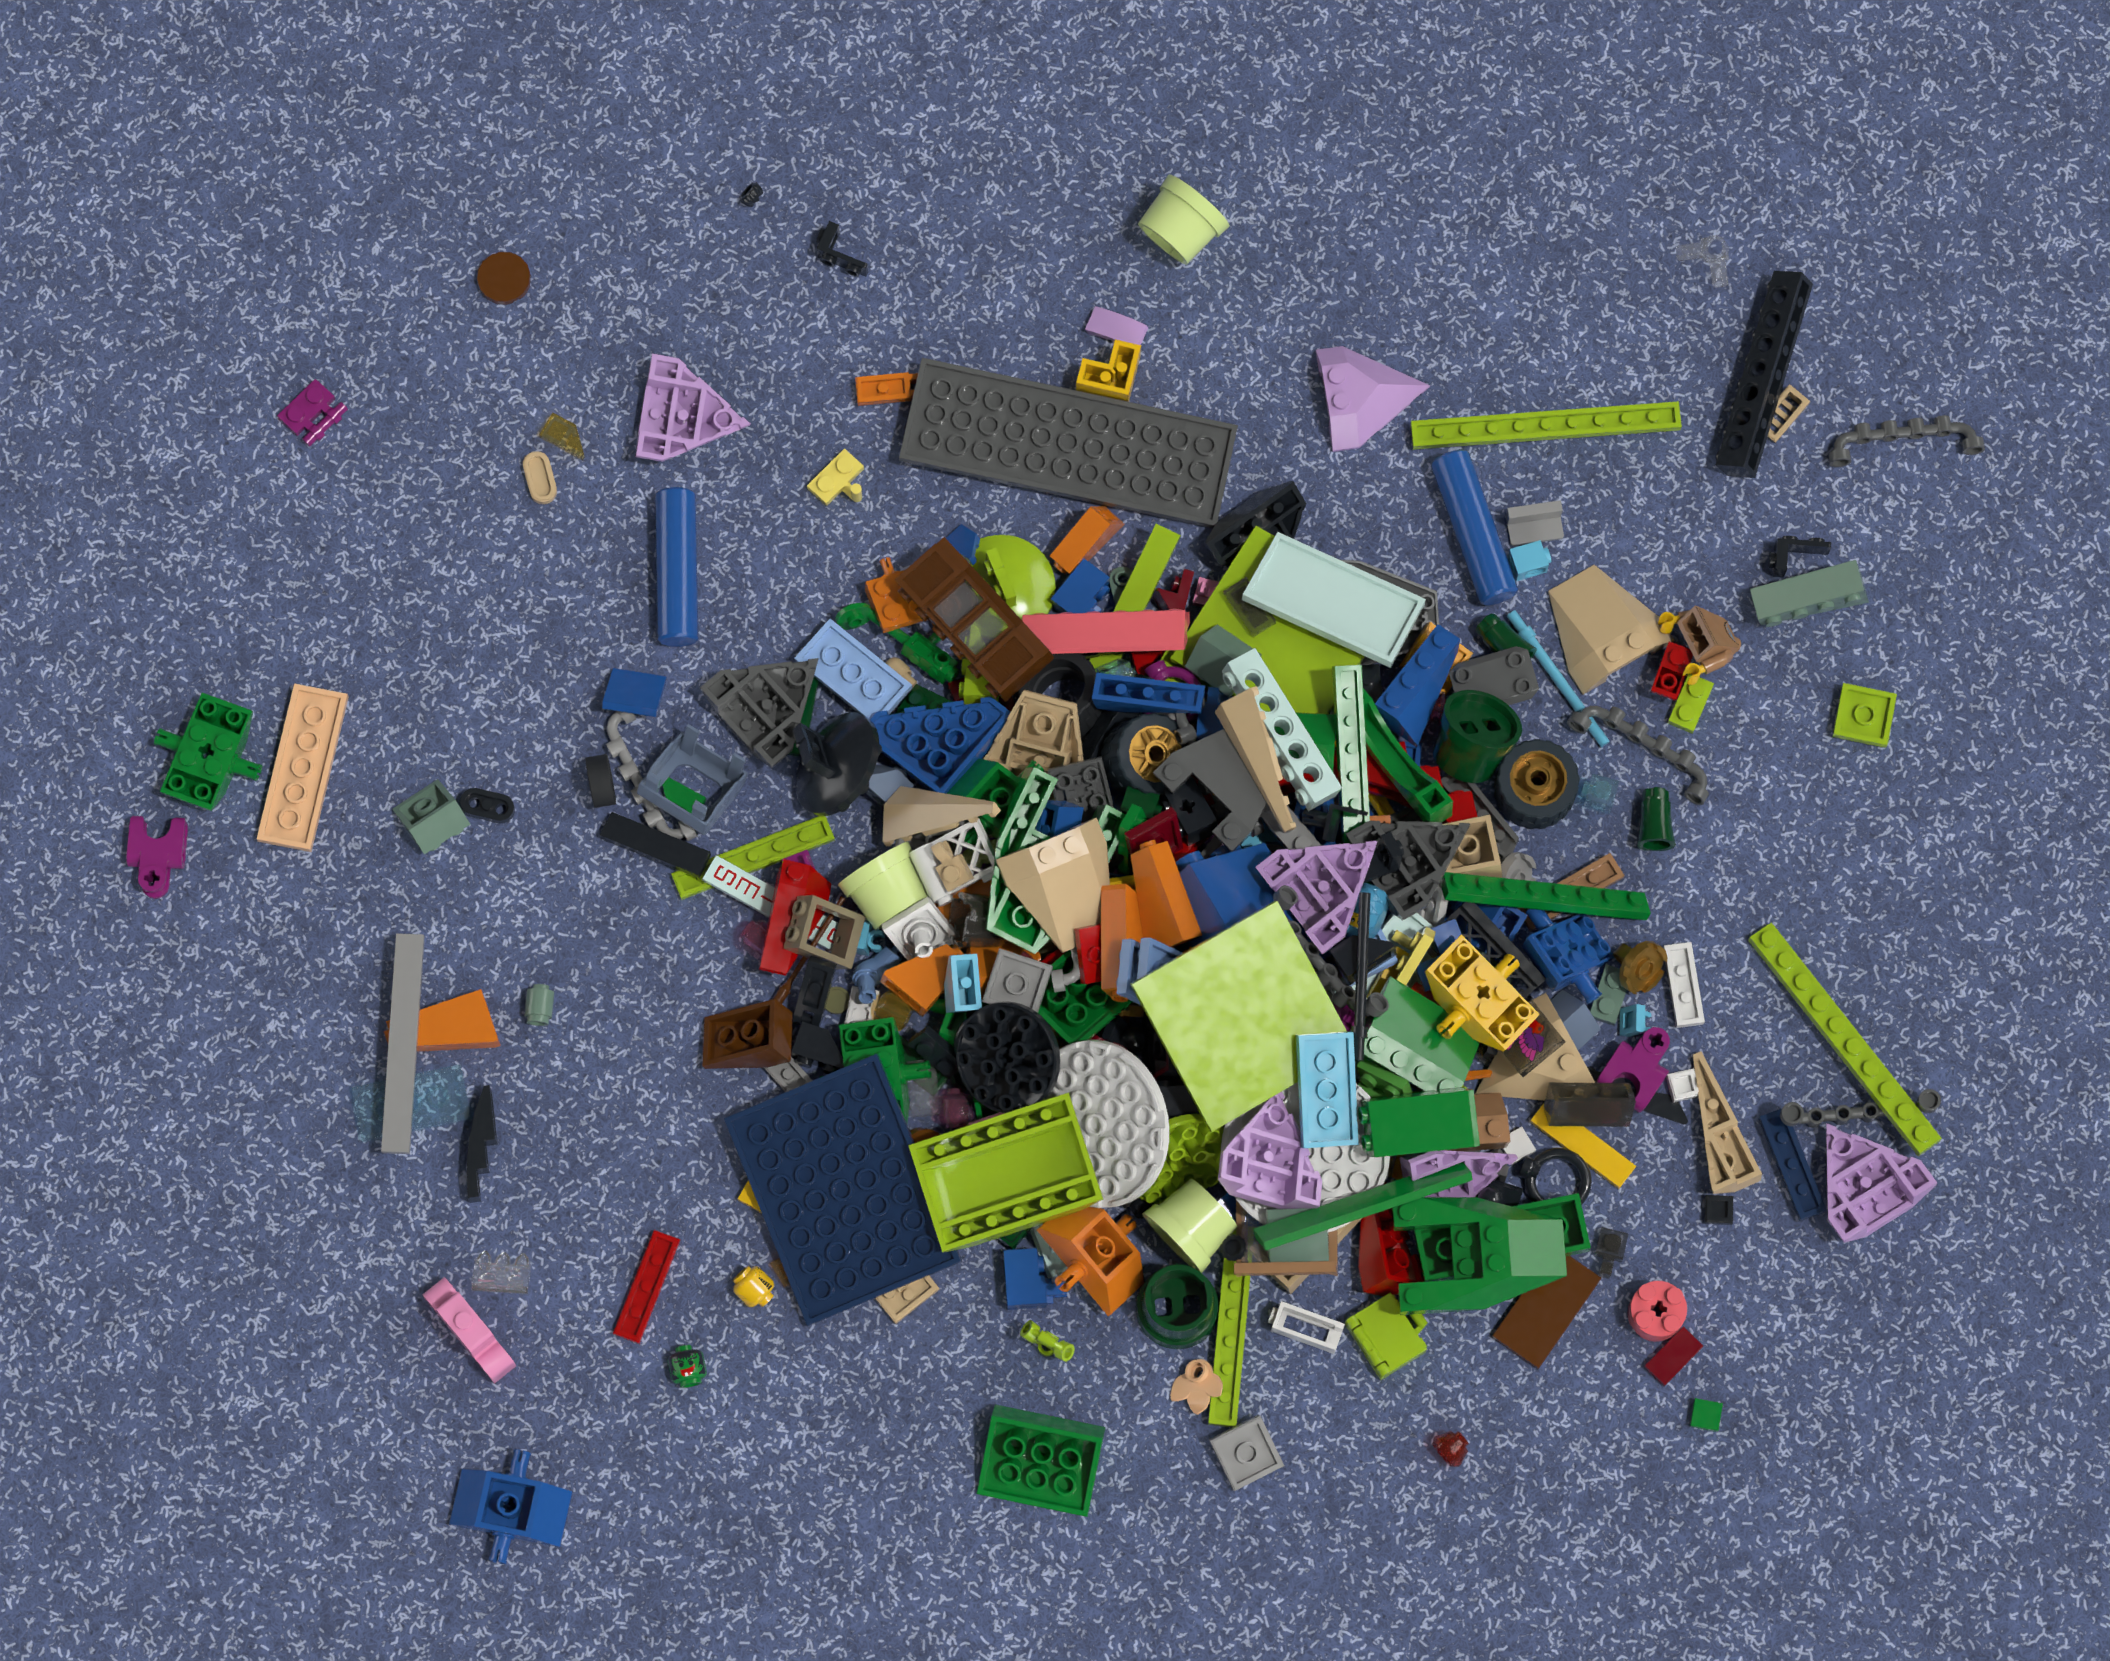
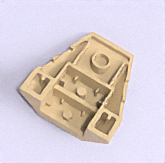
M1595 565L1548 591L1567 663V670L1582 695L1606 682L1610 674L1648 652L1653 655L1665 648L1669 641L1675 642L1671 633L1663 634L1660 632L1662 625H1658L1659 616Z
M1023 690L1000 733H998L994 740L995 742L984 759L1000 763L1016 776L1027 767L1031 760L1036 761L1035 766L1040 764L1047 774H1049V768L1082 761L1083 752L1077 703ZM1052 791L1049 800L1055 801L1054 794Z
M1097 818L1070 828L1071 830L1028 848L1017 850L996 859L1006 887L1016 895L1023 904V907L1028 913L1032 914L1043 931L1062 953L1076 947L1075 928L1101 924V887L1110 885L1107 842Z

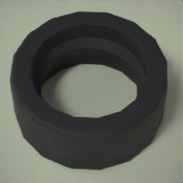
M602 754L586 757V769L594 807L615 805L616 796L608 755Z

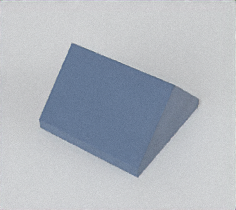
M1562 990L1551 1000L1578 1051L1601 1030L1585 1003Z

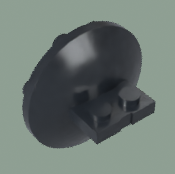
M854 712L836 716L818 732L802 723H799L793 729L796 746L801 754L796 777L797 797L800 804L815 815L830 816L838 812H845L850 804L859 795L866 793L869 788V780L874 772L882 746L879 744V735L874 723L865 716Z
M1010 1001L996 1002L984 1006L969 1017L959 1034L956 1047V1061L960 1077L970 1094L987 1108L1001 1113H1008L1044 1101L1053 1090L1060 1071L1059 1046L1049 1024L1030 1007Z

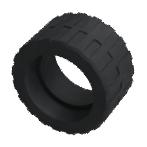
M1080 653L1052 654L1054 659L1017 691L1018 699L1023 690L1043 694L1050 685L1063 679H1075L1085 683L1084 691L1076 702L1080 735L1082 737L1091 731L1100 714L1104 711L1096 709L1092 700L1096 671L1092 663Z

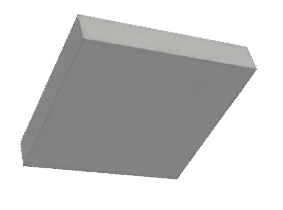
M999 948L982 1002L988 1004L1002 1001L1016 1002L1028 1006L1038 1013L1053 966Z
M1259 1414L1209 1439L1233 1491L1284 1466Z

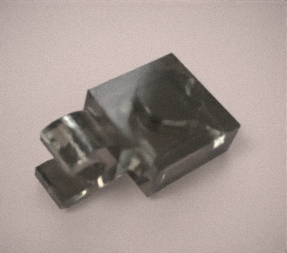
M1601 1227L1594 1255L1602 1258L1598 1276L1609 1279L1614 1261L1622 1262L1629 1233Z

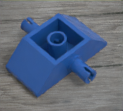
M1527 910L1525 913L1536 926L1538 932L1529 935L1522 948L1535 967L1546 978L1545 982L1552 992L1570 984H1575L1587 1004L1599 998L1602 993L1588 974L1615 957L1611 952L1609 944L1601 938L1595 929L1594 922L1586 914H1578L1562 922L1553 923L1545 910Z
M513 1450L509 1474L462 1469L449 1525L491 1533L495 1536L488 1560L497 1563L498 1560L499 1564H507L510 1543L514 1538L561 1547L573 1492L526 1478L529 1459L532 1453L524 1450L523 1454L520 1452L521 1450ZM510 1500H513L516 1508L507 1513L503 1506L504 1504L509 1505Z

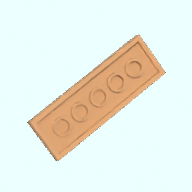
M294 684L257 835L258 842L312 852L349 698L348 694Z

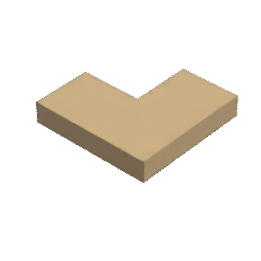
M927 1276L875 1299L893 1322L897 1324L940 1289L932 1278Z

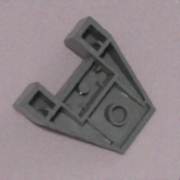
M1225 729L1173 752L1153 772L1154 776L1172 794L1194 775L1231 812L1212 831V834L1230 852L1235 851L1252 834L1267 804Z

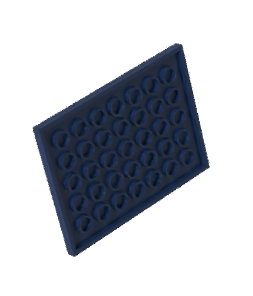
M879 1054L865 1058L724 1118L807 1326L963 1262L958 1250L944 1253L941 1250L908 1146L914 1144V1140Z

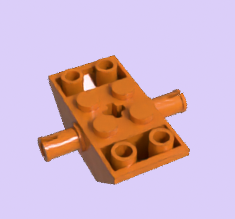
M1087 1207L1079 1212L1043 1223L1037 1229L1038 1233L1067 1266V1269L1055 1278L1056 1286L1066 1281L1059 1289L1063 1292H1068L1079 1281L1106 1315L1110 1316L1144 1284L1140 1252L1127 1237L1136 1228L1135 1220L1126 1225L1132 1217L1125 1214L1115 1223L1104 1209Z

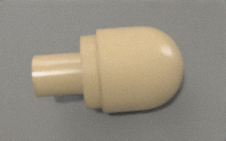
M893 657L885 662L911 683L912 687L918 683L911 676L912 671L910 667L901 659Z

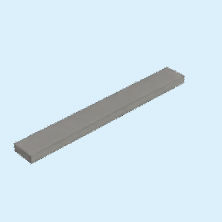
M396 933L381 1145L382 1153L410 1154L425 940L423 934Z

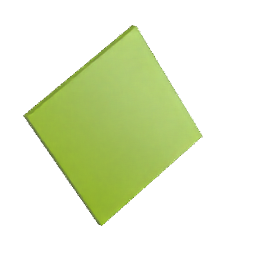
M1255 526L1189 628L1185 649L1175 650L1170 660L1185 669V665L1200 636L1218 624L1251 648H1256L1257 652L1262 654V660L1295 712L1329 714L1334 706L1332 666L1360 665L1365 656L1242 600L1244 591L1275 538L1274 535ZM1245 680L1249 688L1256 686L1253 681ZM1259 703L1263 711H1271L1267 704Z
M1273 901L1130 984L1210 1132L1215 1131L1298 1082L1296 1035L1347 1032L1278 901Z

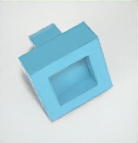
M864 922L856 951L857 954L869 956L870 949L876 953L880 952L882 947L874 945L873 940L876 937L885 938L884 932L879 929L874 930L870 923Z
M1634 1004L1620 1009V1036L1631 1037L1643 1034L1650 1029V1027L1645 1026V1019L1650 1018L1652 1014L1645 1011V1005Z

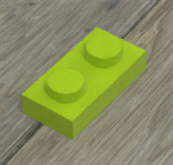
M1688 674L1668 724L1693 734L1714 683L1699 677L1696 684L1689 685L1687 682L1692 674Z

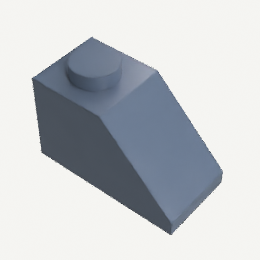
M877 765L869 780V788L866 794L879 806L884 807L887 800L900 786L913 788L914 785L906 778L908 774L900 767L894 766L891 768L885 765Z

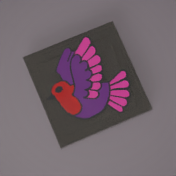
M1533 1000L1529 1004L1540 1015L1503 1052L1522 1077L1526 1076L1566 1043Z

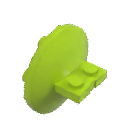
M992 535L981 538L975 553L976 563L970 565L1021 620L1023 615L1035 613L1049 614L1052 608L1051 598L1055 594L1056 586L1052 567L1045 555L1036 546L1019 537ZM974 590V592H975L976 595H977L978 603H981V602L983 601V599H982V598L980 597V595ZM991 607L973 624L977 626L982 638L994 640L1008 627Z
M1187 1114L1169 1119V1145L1163 1168L1154 1184L1139 1198L1148 1203L1160 1204L1189 1179L1195 1180L1204 1189L1216 1185L1219 1181L1221 1143L1225 1126L1223 1125L1210 1132L1201 1114Z

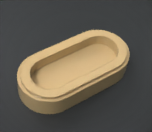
M531 452L523 461L530 495L536 503L548 504L557 495V487L550 461L547 455L542 452Z

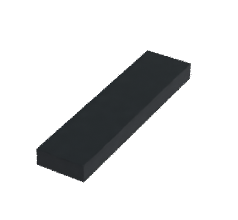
M611 812L600 833V838L696 878H700L711 856L710 851L614 812Z

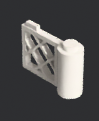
M980 819L974 823L968 822L909 853L928 897L934 904L938 903L939 907L954 901L953 895L981 879L984 883L992 880L995 851ZM973 827L978 834L976 846L964 842L967 830ZM944 841H951L957 844L954 857L961 854L963 846L974 850L971 863H967L972 875L974 871L979 872L973 876V880L951 892H947L935 868L942 863L936 858L931 849L933 845ZM980 853L988 856L992 864L991 867L985 870L976 867Z

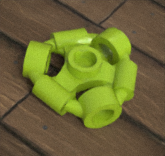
M1032 1320L1027 1321L1020 1331V1336L1032 1344L1038 1345V1351L1043 1356L1047 1357L1054 1354L1056 1358L1067 1362L1074 1354L1075 1348L1073 1344L1064 1340L1058 1342L1059 1338L1046 1330L1040 1332V1326ZM1042 1345L1046 1346L1047 1348H1049V1349H1051V1350H1050V1351H1044V1350L1042 1349Z

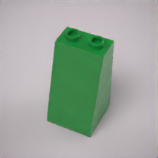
M1454 1087L1361 1100V1107L1358 1108L1359 1121L1364 1126L1361 1144L1363 1151L1369 1157L1376 1158L1480 1146L1474 1090Z

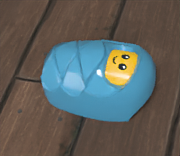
M1364 883L1360 893H1371L1369 938H1374L1384 922L1389 901L1384 890ZM1359 897L1345 935L1347 938L1352 935L1358 936Z

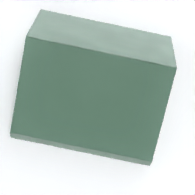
M1217 624L1200 636L1185 665V669L1210 686L1219 688V692L1230 698L1234 691L1225 684L1222 670L1228 662L1253 648Z

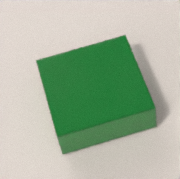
M1695 1398L1690 1427L1718 1432L1723 1403Z

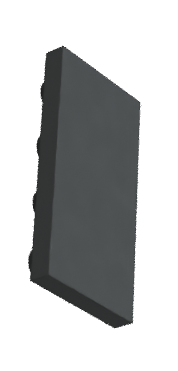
M1102 756L1048 769L1049 775L1058 779L1053 789L1055 801H1067L1084 807L1081 823L1091 820L1099 805L1107 804L1114 808ZM1119 842L1109 861V868L1120 865L1124 859L1123 855L1118 854Z

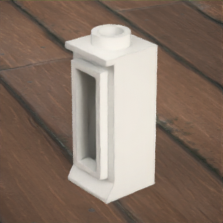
M1282 1301L1279 1309L1273 1307L1268 1323L1273 1324L1271 1332L1322 1349L1331 1354H1335L1345 1325L1344 1323ZM1290 1316L1329 1330L1326 1341L1324 1342L1283 1327L1286 1317Z

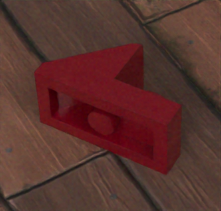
M1183 569L1178 576L1175 575L1170 591L1160 588L1155 589L1152 596L1161 611L1169 609L1185 610L1194 571Z

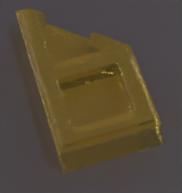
M552 412L539 437L583 461L585 456L576 425Z

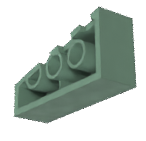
M1856 560L1750 589L1760 625L1766 624V627L1779 625L1784 620H1797L1808 615L1869 603L1862 574Z

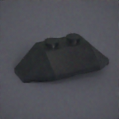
M1294 481L1260 491L1219 520L1205 543L1219 565L1230 566L1255 526L1274 536L1279 532L1294 539L1302 512L1307 503Z

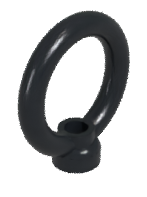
M1551 1148L1542 1151L1534 1158L1525 1157L1518 1176L1525 1179L1526 1191L1532 1202L1546 1200L1537 1189L1536 1178L1541 1166L1552 1159L1567 1160L1577 1168L1581 1180L1578 1191L1581 1205L1586 1201L1591 1190L1592 1177L1587 1163L1580 1155L1565 1148Z

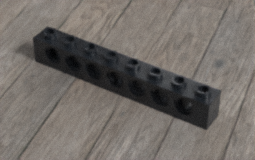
M1774 271L1771 281L1768 283L1767 295L1760 309L1757 328L1753 332V341L1750 351L1746 356L1743 375L1738 382L1737 395L1731 405L1728 425L1724 429L1722 445L1716 455L1715 465L1726 476L1756 477L1813 283L1802 272Z

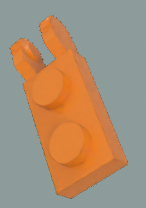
M909 372L856 377L858 406L911 401L914 390H910V383L916 384L918 373L909 374Z

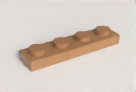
M1611 853L1557 884L1606 889L1622 880L1625 875ZM1516 907L1523 913L1529 910V908ZM1545 910L1551 920L1564 913ZM1527 916L1524 923L1528 930L1532 932L1537 928L1529 916Z

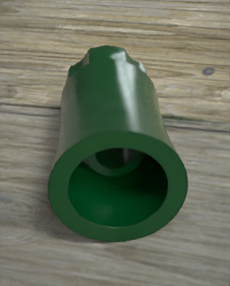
M1491 613L1486 616L1475 629L1477 634L1483 638L1482 641L1493 653L1517 646L1527 649L1532 659L1537 651L1536 647L1524 640L1504 620L1501 621L1496 614Z
M1647 788L1642 792L1640 832L1637 844L1638 848L1642 850L1666 851L1676 846L1672 827L1669 791L1665 790V788Z

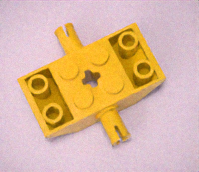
M1461 934L1425 971L1434 1000L1449 1014L1437 1025L1439 1033L1448 1027L1442 1034L1444 1038L1450 1039L1462 1027L1473 1040L1504 1052L1540 1015L1506 980L1520 966L1517 959L1508 966L1514 958L1513 955L1506 954L1493 967Z

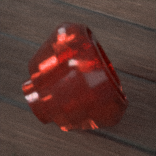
M1448 1431L1435 1436L1433 1439V1447L1451 1467H1460L1468 1453L1466 1446L1469 1443L1459 1431L1455 1434L1452 1431Z

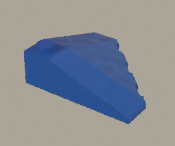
M992 697L981 698V703L967 705L964 704L963 700L942 703L943 708L926 710L925 705L904 708L905 713L888 715L887 710L876 712L870 720L878 731L879 744L882 746L881 752L927 791L945 794L978 758L982 759L1011 713Z

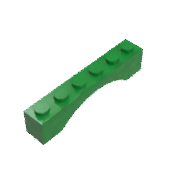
M1363 688L1366 750L1423 822H1443L1452 816L1453 800L1438 781L1424 772L1405 752L1386 725L1373 699Z

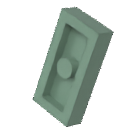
M1606 964L1598 986V990L1602 995L1593 1001L1590 1012L1595 1020L1615 1026L1627 989L1621 985L1619 979L1620 969Z

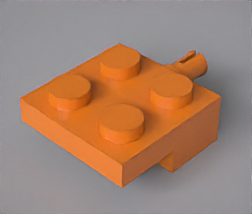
M886 557V562L884 558L881 559L879 562L884 575L866 581L865 592L871 608L876 613L882 632L886 633L923 622L922 618L915 611L918 606L912 600L907 603L897 592L900 586L895 579L905 570L894 571L890 557Z

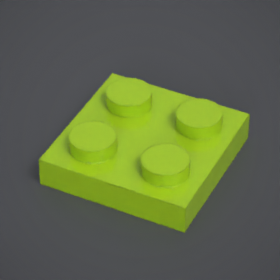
M1843 683L1832 737L1886 748L1897 694Z

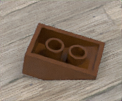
M776 999L704 1017L702 1067L705 1069L768 1068L791 1062L792 1011Z

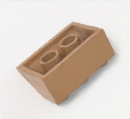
M1501 1093L1474 1095L1480 1146L1450 1149L1447 1151L1501 1149L1509 1145L1511 1140L1508 1114Z

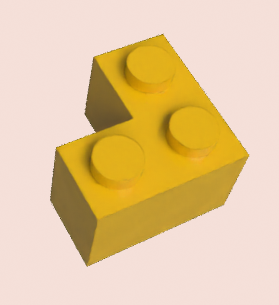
M1115 339L1109 364L1082 358L1076 381V391L1129 402L1141 357V345Z

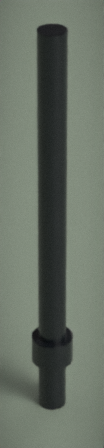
M1366 892L1359 893L1354 1026H1351V1032L1354 1034L1355 1061H1364L1365 1039H1368V1027L1365 1026L1371 893Z

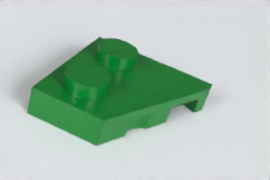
M1135 804L1131 805L1119 826L1120 842L1118 854L1123 855L1124 859L1118 866V872L1127 876L1132 868L1124 833L1148 820L1142 807Z

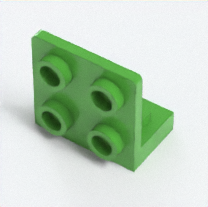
M1366 1059L1359 1061L1356 1067L1361 1080L1358 1085L1371 1099L1412 1093L1408 1080Z

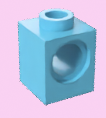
M1541 540L1509 549L1508 560L1516 582L1547 573L1549 563H1551V556L1548 548H1543Z

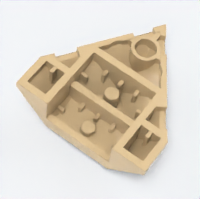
M1544 993L1528 1002L1540 1014L1536 1020L1540 1023L1545 1021L1544 1030L1540 1033L1544 1037L1543 1050L1536 1052L1535 1059L1532 1062L1529 1061V1058L1525 1057V1054L1521 1053L1520 1045L1518 1044L1519 1040L1514 1042L1509 1051L1505 1050L1503 1052L1498 1050L1497 1055L1493 1058L1488 1070L1492 1071L1491 1077L1483 1078L1475 1094L1501 1093L1502 1097L1543 1101L1548 1099L1554 1102L1576 1103L1599 1091L1548 995Z

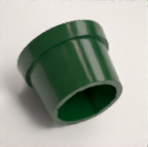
M1477 690L1455 692L1445 702L1441 715V727L1433 747V757L1438 766L1455 779L1468 783L1484 782L1492 777L1503 757L1514 748L1522 734L1521 721L1507 703L1489 693Z
M1170 1265L1153 1273L1141 1286L1136 1299V1317L1142 1331L1154 1343L1169 1349H1187L1204 1341L1213 1331L1218 1320L1219 1300L1213 1285L1200 1271L1187 1265ZM1185 1296L1199 1297V1313L1186 1314L1184 1312L1183 1298ZM1161 1298L1171 1299L1173 1313L1169 1316H1158L1156 1314L1155 1301Z

